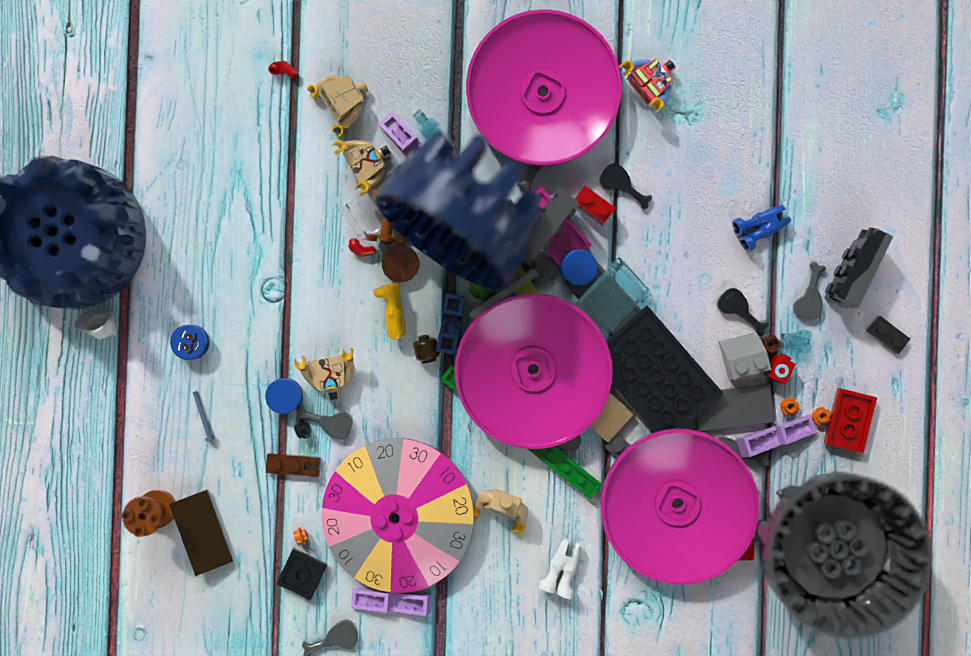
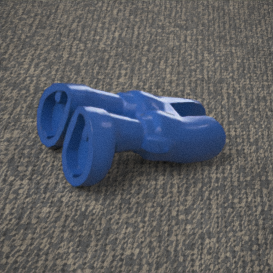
M780 205L763 212H757L751 219L746 221L742 218H736L732 221L733 230L737 236L746 233L754 227H760L758 230L739 238L741 246L747 252H751L756 248V242L759 239L771 237L773 233L791 222L790 216L780 220L776 216L786 210L785 206Z

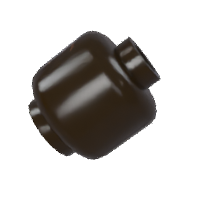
M429 334L418 336V340L413 343L415 358L421 361L422 364L434 362L440 355V352L436 351L437 339L429 337Z

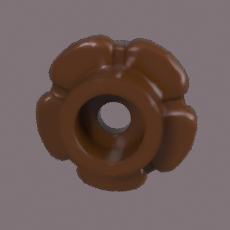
M769 335L762 339L767 353L774 354L780 348L781 343L776 336Z

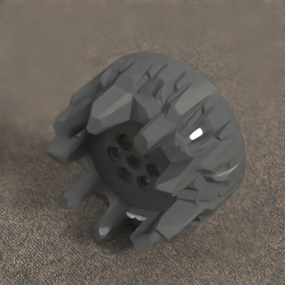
M843 471L820 474L810 477L807 481L802 482L800 486L789 485L784 489L776 491L780 498L779 503L776 504L772 514H769L770 518L768 520H758L757 525L758 534L765 546L761 556L763 560L761 567L765 570V579L770 588L798 620L822 634L837 638L855 639L870 637L887 631L903 621L914 610L927 588L931 575L932 545L923 518L904 495L881 481ZM846 525V531L841 534V527ZM826 528V534L823 537H821V530ZM859 541V546L853 549L854 543ZM839 544L838 551L833 552V547ZM819 547V553L813 555V550ZM851 560V566L846 568L847 561ZM832 563L831 569L826 571L827 564Z

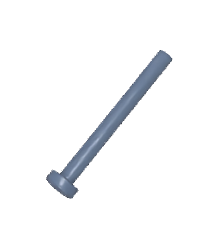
M195 391L193 396L207 438L205 440L211 441L215 439V436L211 435L198 392Z

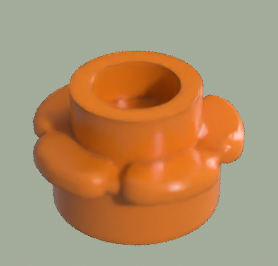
M788 397L782 400L780 404L781 412L786 416H794L799 409V403L794 398Z
M818 407L813 411L812 419L815 424L821 426L822 424L827 425L830 422L831 413L828 409Z
M298 527V530L293 531L297 545H306V541L309 540L306 530Z

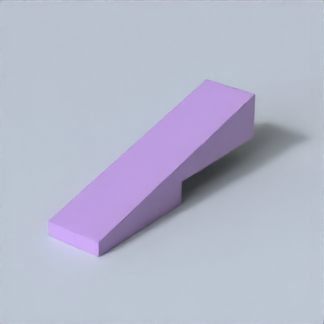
M394 112L389 114L379 124L407 156L417 152L423 145Z
M810 414L737 438L736 442L741 457H751L777 446L786 445L817 433Z
M353 588L351 608L383 613L392 611L427 616L431 613L432 593H391L377 589Z

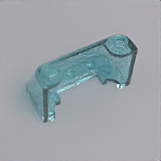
M618 257L574 305L583 310L595 322L605 340L610 337L609 334L639 302L643 304L650 297V294H648L650 289Z

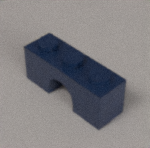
M445 294L442 323L436 348L437 352L456 354L465 297Z

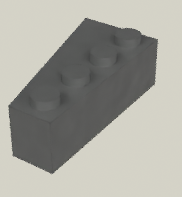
M561 187L557 189L553 198L543 208L544 210L537 224L525 242V257L522 263L528 267L531 264L534 266L541 258L539 253L543 248L545 250L549 248L553 242L551 237L554 233L558 235L565 227L562 224L566 218L571 219L577 211L574 207L578 200Z

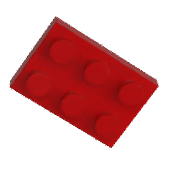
M837 388L824 444L864 453L877 397Z

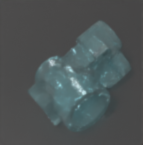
M419 109L412 117L421 123L417 130L428 139L439 130L437 127L440 124L432 116L428 119L425 116L426 114Z
M800 330L799 333H782L780 335V347L798 350L799 353H810L812 333L808 330Z

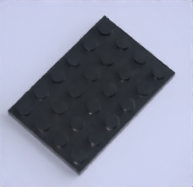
M648 305L606 340L612 361V384L654 432L667 429H683L723 394L721 389Z

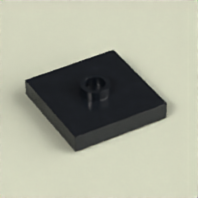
M293 548L276 584L311 600L328 564Z

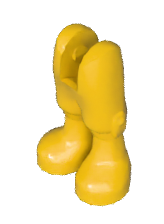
M391 283L379 286V288L373 289V294L375 297L385 300L388 336L393 340L399 339L406 332L403 318L404 310L400 303L399 283Z

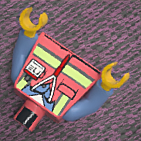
M650 59L624 61L619 66V68L623 67L626 70L623 75L626 76L629 73L627 77L629 83L649 107H656L655 113H658L668 101L672 89L670 83L673 79L669 74L676 69L674 63L671 60H667L661 65L657 59L652 61Z

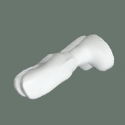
M563 539L554 558L551 560V570L548 576L540 581L538 587L546 592L554 593L558 575L563 570L556 593L561 597L572 600L574 591L570 587L571 578L577 571L581 545L575 543L571 555L567 556L565 553L569 540Z

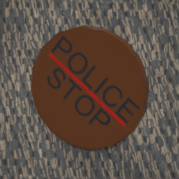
M406 245L390 247L382 258L384 274L390 280L397 283L412 280L420 267L417 253Z

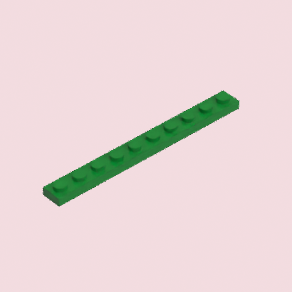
M452 364L440 380L457 392L455 366ZM556 446L543 449H528L589 499L592 498L602 485L601 482Z

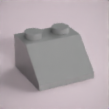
M757 332L719 341L729 379H737L771 370L767 351Z

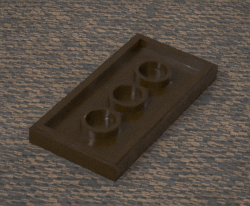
M207 489L169 504L195 576L233 562Z

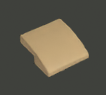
M609 393L601 413L590 427L609 443L634 414Z

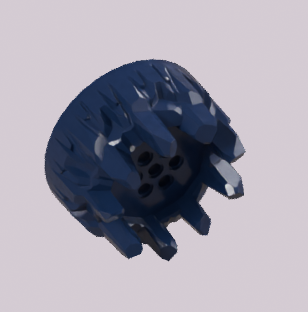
M439 129L426 140L417 152L411 153L389 175L373 197L376 208L404 239L434 262L475 285L490 290H504L525 257V242L544 210L539 206L542 196L539 193L526 189L515 203L511 199L508 200L520 180L521 167L519 163H506L487 183L486 181H478L474 171L487 149V139L480 134L473 136L457 157L447 162L454 145L450 138Z
M56 156L35 157L18 174L0 177V279L7 281L6 284L12 292L25 297L30 303L61 309H82L101 304L113 298L132 280L144 255L146 227L138 201L119 178L100 167L79 160H66ZM57 208V214L53 216V210ZM72 217L75 218V222L73 225L70 224V220ZM40 219L41 224L37 227L36 223ZM58 228V234L54 236V230ZM75 236L76 243L72 245L71 239ZM41 238L42 244L38 247V240ZM57 247H59L60 252L56 256L55 250Z

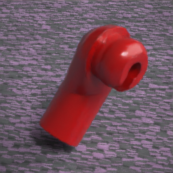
M286 61L273 62L268 67V71L273 75L286 73L291 79L298 75V71Z
M352 238L349 240V250L358 257L376 255L374 245L363 247L358 242V239Z

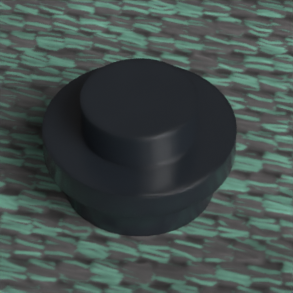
M304 420L298 421L294 426L297 437L300 439L309 438L311 426Z

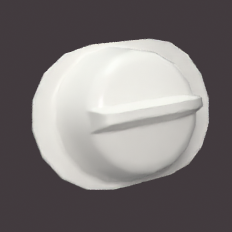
M93 309L83 313L75 321V328L78 331L89 333L96 339L100 340L108 336L117 335L114 312Z

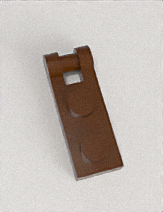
M268 453L266 473L319 477L320 470H318V464L321 457ZM306 462L311 463L310 469H306Z

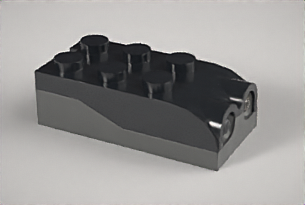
M869 227L868 230L862 229L858 238L844 251L842 255L843 261L835 269L833 274L835 277L832 283H829L825 289V299L843 308L859 307L894 236Z

